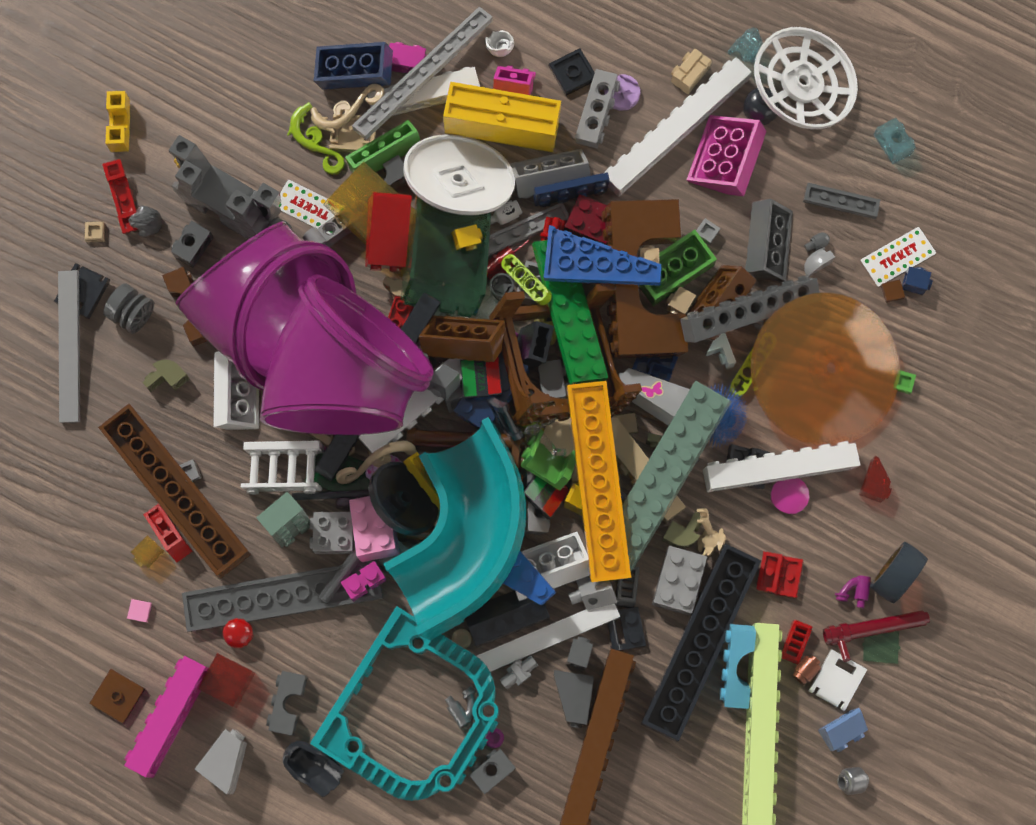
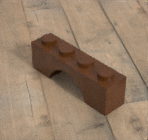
M184 267L162 275L172 297H180L191 285V282H194L190 271L186 272ZM189 320L183 324L189 342L193 347L208 341Z

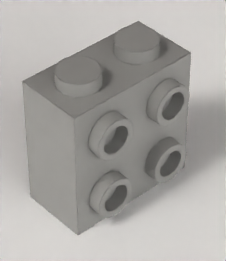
M351 512L313 513V518H310V529H313V537H310L309 542L310 549H313L315 554H351L354 551Z

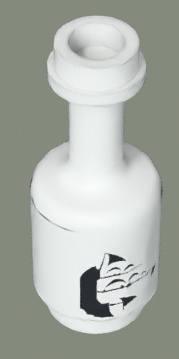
M510 200L502 207L494 210L492 216L482 221L477 219L473 223L474 225L477 224V228H480L483 232V228L495 222L504 225L518 218L522 214V210L517 200L513 202Z

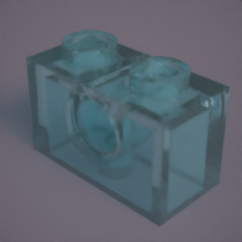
M897 118L877 127L873 134L892 164L910 156L916 148L914 140L907 135L904 125ZM892 138H897L900 142L897 143Z

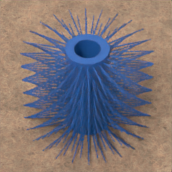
M718 384L717 393L720 394V395H722V387H721V390H720V393H719V384ZM732 391L727 397L732 402L715 429L714 436H711V440L713 437V445L716 440V448L718 441L721 443L728 442L726 439L731 436L735 438L732 435L735 432L739 435L738 430H740L741 434V427L743 431L742 422L745 427V421L741 417L747 418V416L741 414L744 413L741 411L743 408L739 405L741 400L738 394L734 397L735 392L731 396ZM736 422H739V423H737V424H739V425H737L738 427H736V428L733 429L732 427L736 425L735 423H736Z

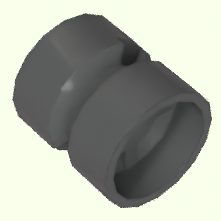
M504 273L493 276L490 281V296L495 303H499L505 293L514 292L512 277Z

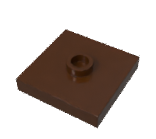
M110 669L89 704L125 724L145 688Z

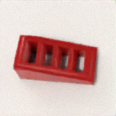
M798 620L792 621L782 648V659L797 665L799 664L813 626ZM795 628L805 630V633L795 631ZM795 635V636H798V637H800V638H803V639H802V642L799 641V640L793 639L792 636ZM791 642L793 644L800 646V648L797 649L789 646V644ZM789 650L797 653V656L787 654L786 651Z

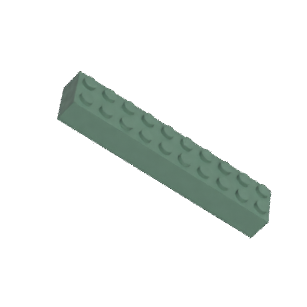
M696 380L622 505L630 571L636 566L732 402Z

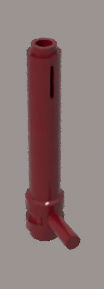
M921 610L852 624L841 623L836 627L831 625L823 629V638L825 644H838L843 662H848L851 658L846 646L847 642H851L853 639L926 626L927 623H930V617L927 611Z

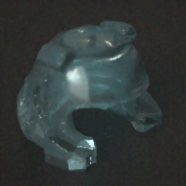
M754 27L746 30L742 36L736 39L727 53L730 55L737 51L741 54V61L754 63L759 48L763 44L759 30Z

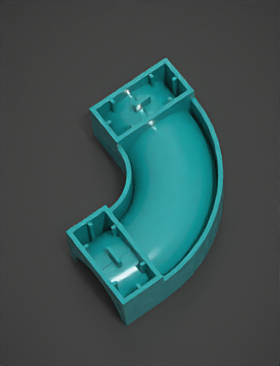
M489 417L482 420L480 429L464 442L442 452H424L419 455L439 496V519L432 533L423 542L383 563L386 570L399 585L412 609L417 623L415 629L418 635L428 640H432L464 622V618L484 605L508 577L521 549L526 523L524 487L515 460L500 431Z

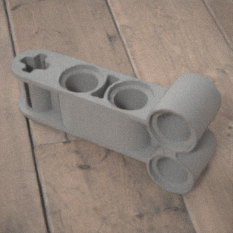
M355 201L319 228L313 227L303 235L304 241H315L331 247L367 220V204L364 201ZM342 221H348L349 223L346 224V225H344V224H341L340 222H342ZM332 231L334 234L327 235L326 232Z

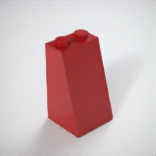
M373 192L368 199L365 267H370L371 271H381L383 268L389 269V272H400V270L406 267L412 195Z

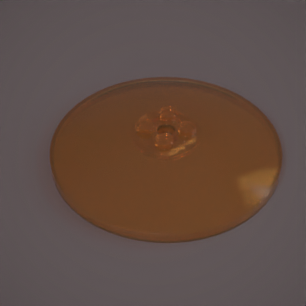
M813 293L796 298L776 310L765 322L757 336L751 358V378L755 395L762 410L772 423L782 432L798 441L817 446L824 444L833 446L839 442L855 441L872 431L884 419L896 397L900 366L894 340L883 321L870 308L851 297L835 293ZM829 363L834 364V373L828 372L827 365Z

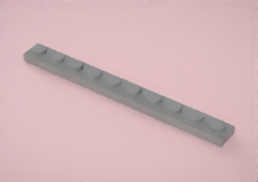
M478 7L352 125L353 130L367 140L493 21V17Z

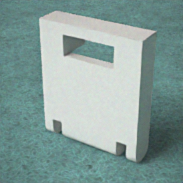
M830 650L821 666V670L809 688V692L813 693L815 688L818 687L816 696L836 707L843 701L840 709L845 711L867 669L850 660L846 663L855 668L851 674L835 665L838 659L843 661L841 654Z

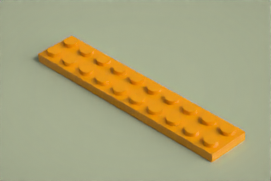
M600 381L567 385L591 582L631 578L607 382Z

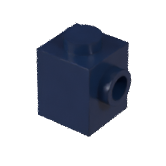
M909 266L904 275L903 290L923 295L932 286L933 280L930 279L932 272H928L922 267L914 268Z

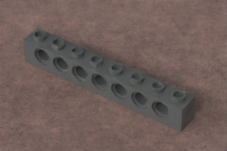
M809 275L798 277V280L794 282L793 280L782 282V286L779 287L778 285L769 286L767 291L764 292L762 290L754 291L751 293V296H739L733 302H721L718 307H705L703 312L700 313L698 311L690 312L687 314V317L680 319L684 339L686 342H698L820 301L817 278H809Z

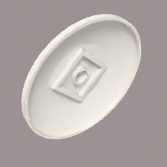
M460 135L428 137L412 146L404 160V176L412 191L426 203L446 212L461 215L489 213L502 207L510 199L514 190L515 177L509 162L493 147L473 138Z

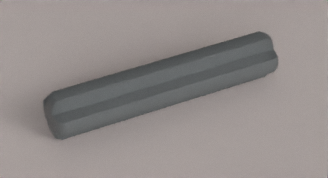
M355 551L351 552L319 595V598L325 603H329L341 587V582L347 579L360 560L356 556Z

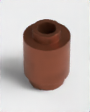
M813 655L810 657L805 656L794 669L792 676L802 685L809 683L821 670L819 666L820 661Z

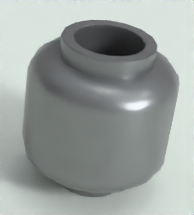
M860 767L845 768L838 776L837 783L839 788L847 795L861 794L867 789L869 777Z

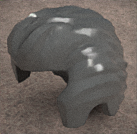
M148 206L138 207L137 213L131 215L128 219L130 226L137 228L139 236L142 237L155 235L162 228L160 213Z

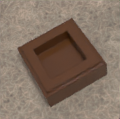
M900 279L881 284L886 303L905 298Z

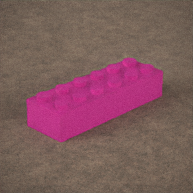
M186 656L183 659L180 658L176 663V672L173 677L170 676L168 678L164 694H160L157 698L153 714L150 713L147 716L143 732L140 731L134 741L136 742L133 750L130 749L125 756L124 761L126 763L124 766L144 777L154 778L212 671V669Z

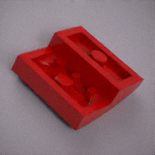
M763 551L756 590L797 599L804 560Z

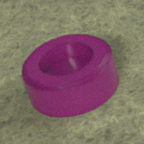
M498 728L493 733L489 731L486 736L488 740L486 745L490 748L500 747L504 742L503 732Z

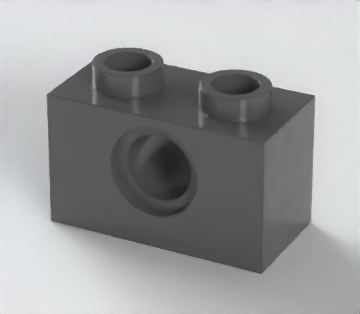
M191 221L189 225L183 228L179 240L173 243L171 252L175 258L194 268L214 237L209 230ZM195 241L193 246H187V243Z
M583 637L573 639L566 662L567 666L585 671L593 644L589 643V639Z
M494 749L486 756L488 759L483 764L478 762L470 769L472 773L469 776L484 794L516 769L501 749L498 752ZM490 764L497 767V773L494 776H488L485 772L486 767Z

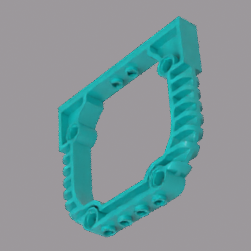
M396 606L310 744L393 797L414 801L429 798L440 790L449 792L457 784H462L466 777V774H464L468 766L470 768L473 766L477 759L475 756L478 749L482 750L488 741L486 736L489 731L493 733L499 723L496 721L499 716V708L494 703L495 684L488 667L480 658L442 634L432 640L418 635L415 629L417 627L415 617ZM416 639H423L424 645L422 648L416 649L414 647ZM384 646L390 650L409 647L416 654H424L428 650L466 673L473 680L479 693L472 708L475 722L450 763L436 767L427 780L412 781L401 777L364 752V741L361 738L352 736L348 718L342 715L354 694L357 695L363 686L361 682L364 677L368 678L373 671L372 665ZM487 706L494 708V714L491 717L484 716V709ZM353 741H356L359 744V749L352 753L349 746ZM445 775L451 778V785L448 787H443L441 784V779Z

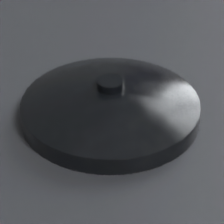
M385 463L372 474L369 481L370 500L376 513L385 524L393 530L409 536L420 535L434 525L438 516V507L431 501L429 495L419 485L413 474L408 471L404 463Z

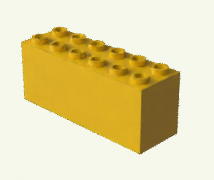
M450 82L443 115L445 134L554 152L560 120L561 101Z

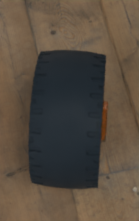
M903 542L878 572L870 587L881 597L894 604L918 577L928 558L914 546Z

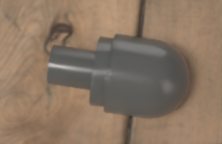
M824 232L812 236L810 242L805 244L804 248L807 252L812 249L819 250L829 244L830 237Z

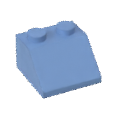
M856 708L818 731L830 751L837 750V752H840L848 747L847 743L854 740L856 742L865 737L863 733L868 728L860 708Z

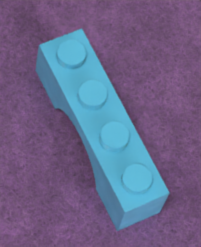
M730 624V630H726L725 642H728V650H724L726 669H722V681H725L724 688L720 689V700H723L725 707L749 709L751 689L747 682L739 678L736 669L740 659L755 650L756 630L754 626Z

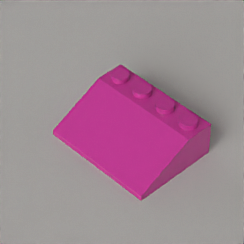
M710 115L687 181L727 195L744 197L767 132L760 120Z

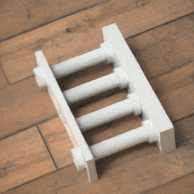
M320 441L244 442L243 450L251 456L250 483H241V488L247 494L256 495L259 492L303 491L306 494H314L315 491H322V487L317 482H314L315 456L318 453H324V445ZM261 454H268L270 456L268 483H257L259 457H261ZM280 454H287L289 456L287 483H276L277 463ZM299 454H306L308 456L306 483H295L296 459Z

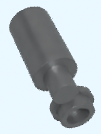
M472 686L462 692L463 698H467L466 711L459 701L455 702L452 696L445 699L448 704L447 710L459 728L468 724L473 717L472 708L475 703L474 693L476 689H473Z

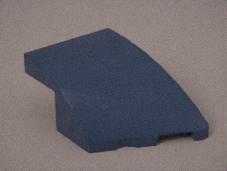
M660 356L652 358L637 357L632 369L670 382L678 357L672 356V358L660 359Z

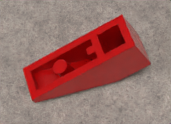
M159 503L143 514L165 550L176 563L193 552Z

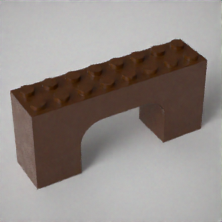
M679 199L611 201L602 211V222H605L603 241H606V245L611 246L612 249L628 252L629 255L637 257L638 249L643 245L673 244L681 238ZM614 284L616 290L609 297L610 305H607V315L611 318V324H608V333L612 335V343L609 344L610 353L613 354V359L681 356L688 352V342L684 339L680 319L686 317V314H652L640 302L638 285Z

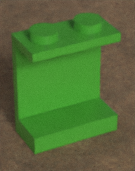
M540 430L536 435L532 434L527 442L529 447L524 450L521 456L524 458L521 466L558 490H561L570 480L576 465L575 451L573 450L564 458L540 443L544 431Z

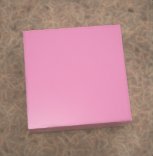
M131 599L127 619L148 623L152 603Z

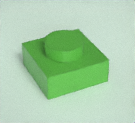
M897 370L892 389L911 394L916 375Z

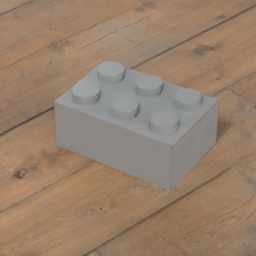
M669 546L652 605L690 616L694 608L707 556Z

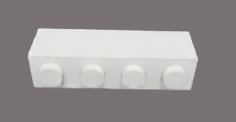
M219 351L215 352L214 427L227 430L259 429V389L250 385L241 377L234 363Z

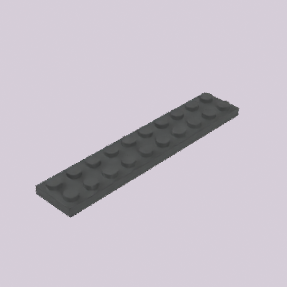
M377 560L359 562L348 577L355 573L359 576L361 574L359 570L373 561L378 566ZM335 566L183 592L182 598L187 632L223 627L228 621L235 618L252 622L383 599L382 588L380 584L371 590L369 585H366L365 588L368 593L353 602L343 585H341L329 603H325L319 598V595L341 567Z

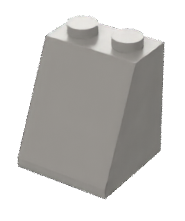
M225 729L195 768L197 772L225 794H234L247 746V742L243 740L245 736L234 729L231 731Z

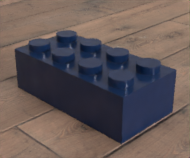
M386 42L317 46L314 82L322 90L368 87L371 84L388 86L391 84L393 50Z
M502 350L498 356L500 358L503 395L470 399L462 397L454 409V413L477 429H480L482 420L487 417L494 424L497 422L487 402L488 399L494 397L499 401H506L509 404L513 398ZM523 364L525 372L528 375L530 372L529 367Z

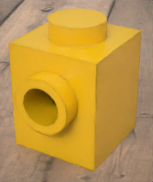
M477 224L451 232L456 250L466 248V251L477 249L476 245L480 244L483 238L481 229L477 228Z

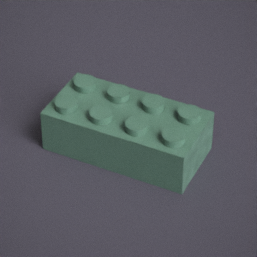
M288 491L256 517L281 547H288L295 541V536L299 533H305L310 528V519Z

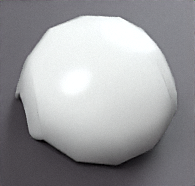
M503 30L493 31L489 38H485L487 50L496 57L508 55L514 47L513 37L509 32Z

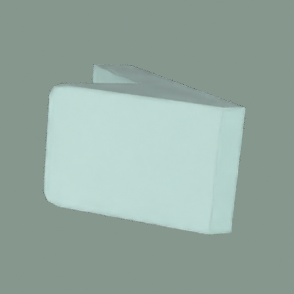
M722 333L717 339L713 340L706 356L720 352L719 359L721 364H725L726 369L734 367L736 360L726 334Z

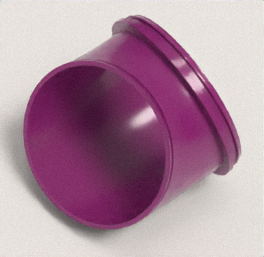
M281 221L256 234L218 261L180 295L175 305L221 354L234 363L238 373L246 382L264 391L266 375L275 346L292 311L301 299L298 291L299 286L304 281H307L308 278L314 275H321L342 284L355 293L356 287L349 267L333 249L319 242L303 241L284 221Z
M314 275L308 278L307 281H304L299 286L298 291L301 299L286 322L273 351L262 396L260 421L268 426L282 430L324 435H367L400 429L403 427L405 410L414 391L423 392L430 385V381L433 378V368L419 347L395 323L361 296L325 276Z

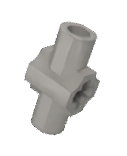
M531 655L524 661L519 659L506 669L508 673L499 680L507 690L516 683L519 686L532 676L530 672L539 665Z

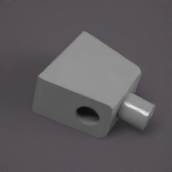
M590 575L576 580L579 590L568 593L572 605L583 601L587 610L618 602L610 580L591 582Z

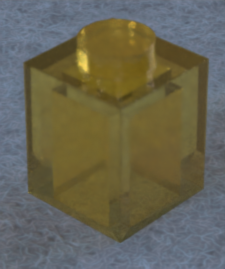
M148 535L131 551L135 556L133 561L140 567L144 565L147 568L165 552Z

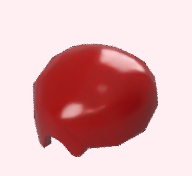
M232 619L223 628V638L227 645L232 648H243L254 637L252 625L244 619Z

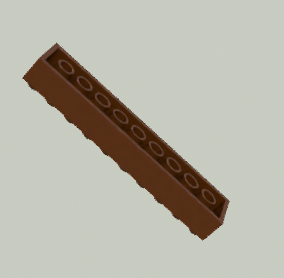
M127 404L98 427L218 578H223L251 555L130 404Z
M610 649L608 652L560 825H591L592 819H589L590 811H595L598 799L594 797L596 791L601 790L603 779L600 778L602 771H606L609 759H606L607 751L610 752L614 744V739H611L613 732H617L620 720L616 718L618 712L621 713L624 708L625 700L622 697L624 693L628 692L631 681L627 679L629 674L632 675L635 669L636 661L633 660L634 655Z

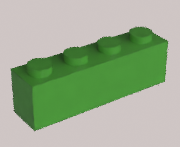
M407 120L347 155L345 158L350 171L358 180L366 174L369 177L381 170L383 164L395 156L403 157L412 146L421 140L418 131Z

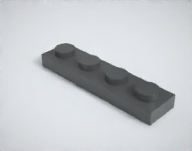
M807 183L803 199L805 203L872 219L877 218L881 201L880 199L812 183Z

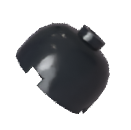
M763 87L768 97H772L773 94L770 89ZM758 88L753 89L746 96L743 112L749 119L760 120L762 125H767L777 118L778 115L765 103ZM778 102L774 105L780 109V104Z

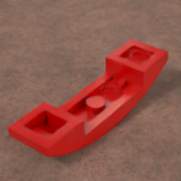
M121 159L103 163L102 166L113 196L122 233L126 234L138 230L130 226L128 221L131 215L137 213V209Z

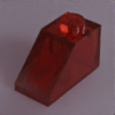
M874 456L870 461L859 495L881 503L885 498H889L892 488H889L891 481L877 456Z

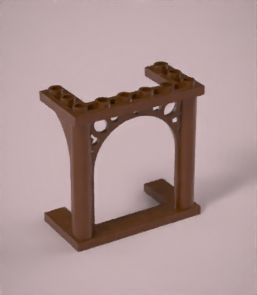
M605 283L596 284L587 295L586 300L608 375L605 381L607 382L610 413L617 415L622 413L637 398L636 396L642 391L640 383L625 385L615 370L600 308L616 289L614 284ZM524 291L505 293L490 314L489 320L505 321L501 350L516 408L513 420L515 424H521L522 426L531 425L533 422L544 424L556 419L558 421H566L570 418L569 404H567L568 399L549 396V394H545L536 388L529 380L523 366L513 325L515 321L552 318L548 304L520 306L525 300ZM528 390H531L534 393L530 397L528 395H530L531 393ZM550 402L554 403V405H555V406L551 405L550 407H547Z

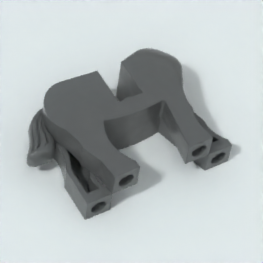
M178 135L169 149V153L174 156L180 165V169L175 175L178 181L173 183L172 188L186 203L206 214L208 209L219 215L221 224L248 240L266 228L284 221L277 218L281 213L279 207L281 196L279 191L265 183H262L258 191L253 190L231 175L212 166L195 143ZM284 221L286 225H288V227L292 230L291 225L288 222Z

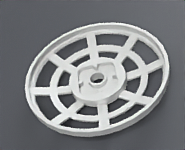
M803 27L782 29L767 38L756 55L754 76L760 95L775 114L790 124L806 129L831 127L846 117L853 108L858 90L854 67L843 49L826 35ZM787 36L804 37L802 47H788L782 49L778 39ZM811 39L823 44L835 56L826 61L820 54L810 50ZM772 43L777 54L774 55L768 68L759 64L765 49ZM801 53L800 60L790 62L786 54ZM808 56L817 60L821 66L817 68L812 63L807 62ZM778 59L785 66L782 74L773 71ZM838 62L842 64L846 72L849 88L838 87L837 77L832 69ZM826 71L832 86L824 85L822 74ZM759 72L767 76L768 85L773 94L770 98L763 88ZM772 78L781 81L783 91L776 92ZM799 79H803L806 85L801 84ZM822 92L831 94L825 106L818 99ZM837 95H848V101L839 116L833 114L829 109L835 103ZM789 96L796 101V109L789 106L782 99ZM778 102L786 110L796 114L797 120L783 113L774 104ZM812 102L818 110L805 112L804 103ZM824 114L831 120L825 124L805 123L804 116L814 117Z

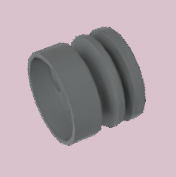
M123 283L109 297L104 307L103 315L114 323L120 322V326L123 329H126L131 334H135L149 320L155 302L144 294L138 295V291L127 283Z

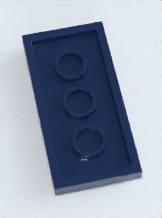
M606 172L534 187L535 206L547 207L554 202L565 203L569 199H578L579 194L585 197L592 194L595 196L602 195L608 190L609 174Z

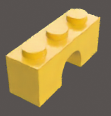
M107 91L106 109L109 114V126H106L105 144L110 152H129L130 99L126 91Z

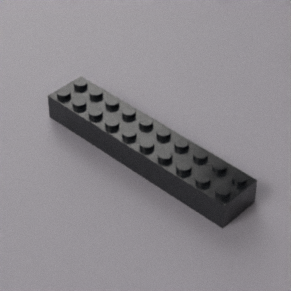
M726 543L724 544L642 719L641 725L675 742L680 740L723 646L726 630H730V624L734 622L761 560Z

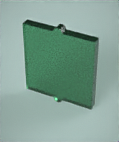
M899 631L864 637V642L862 643L863 661L898 664V650L901 648L899 646Z

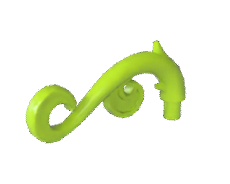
M309 102L302 107L299 106L291 117L287 135L292 134L299 144L311 151L336 157L338 163L335 166H330L328 164L329 157H325L323 169L330 175L339 174L344 169V158L338 152L318 145L323 138L322 132L318 127L313 126L307 129L306 136H313L311 140L306 139L302 135L300 123H304L306 113L313 107Z

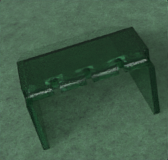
M417 196L407 249L406 267L404 268L400 299L404 301V305L415 307L422 294L426 292L441 301L439 312L454 315L456 310L458 311V316L471 318L472 315L476 316L486 294L491 212L479 215L450 213L426 203ZM477 224V228L481 229L483 236L481 243L476 245L477 249L466 251V248L456 250L451 232Z

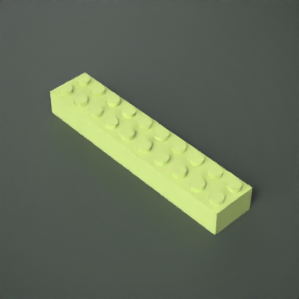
M754 623L752 626L756 630L755 650L750 652L748 656L747 683L751 691L749 709H746L742 825H775L776 814H773V805H776L777 795L773 793L774 785L777 784V772H774V764L778 763V752L775 751V743H778L779 740L776 723H779L780 716L779 710H776V704L780 702V690H777V682L781 680V670H778V662H781L782 651L778 650L779 642L782 641V630H779V624Z

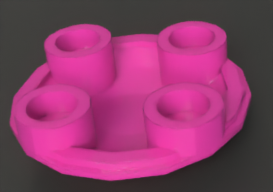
M799 478L777 481L771 491V502L777 509L787 514H797L802 511L810 498L809 489Z

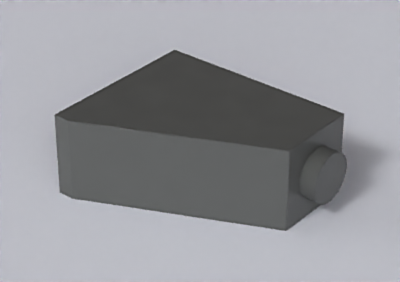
M554 670L553 676L565 720L570 723V727L582 728V725H587L594 676Z

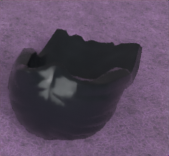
M295 741L283 753L282 762L290 775L296 781L306 784L321 797L327 796L330 791H333L340 784L341 774H344V769L333 758L314 748L309 743Z

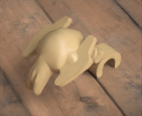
M706 508L697 509V512L700 513V520H697V523H702L705 529L704 533L698 538V550L702 552L705 547L703 555L710 557L716 549L722 550L726 536L722 528L719 530V533L713 530L709 521V512Z

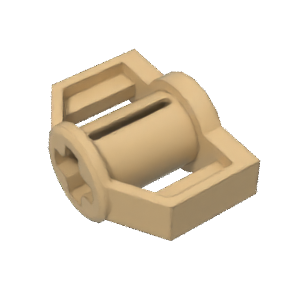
M388 276L383 280V287L392 293L393 299L396 295L415 301L416 294L407 288L405 281L401 279L394 281Z

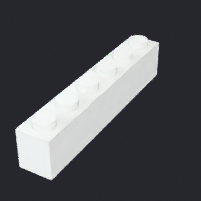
M464 67L460 71H448L442 75L434 76L392 116L446 103L450 82L480 87L475 67ZM391 85L389 88L384 89L385 94L395 85ZM376 91L368 93V98L375 97Z

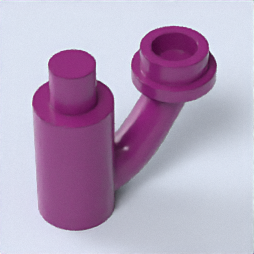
M857 576L850 579L839 593H835L836 600L848 602L850 595L847 593L856 586L855 600H857V608L864 609L865 601L869 600L871 577Z

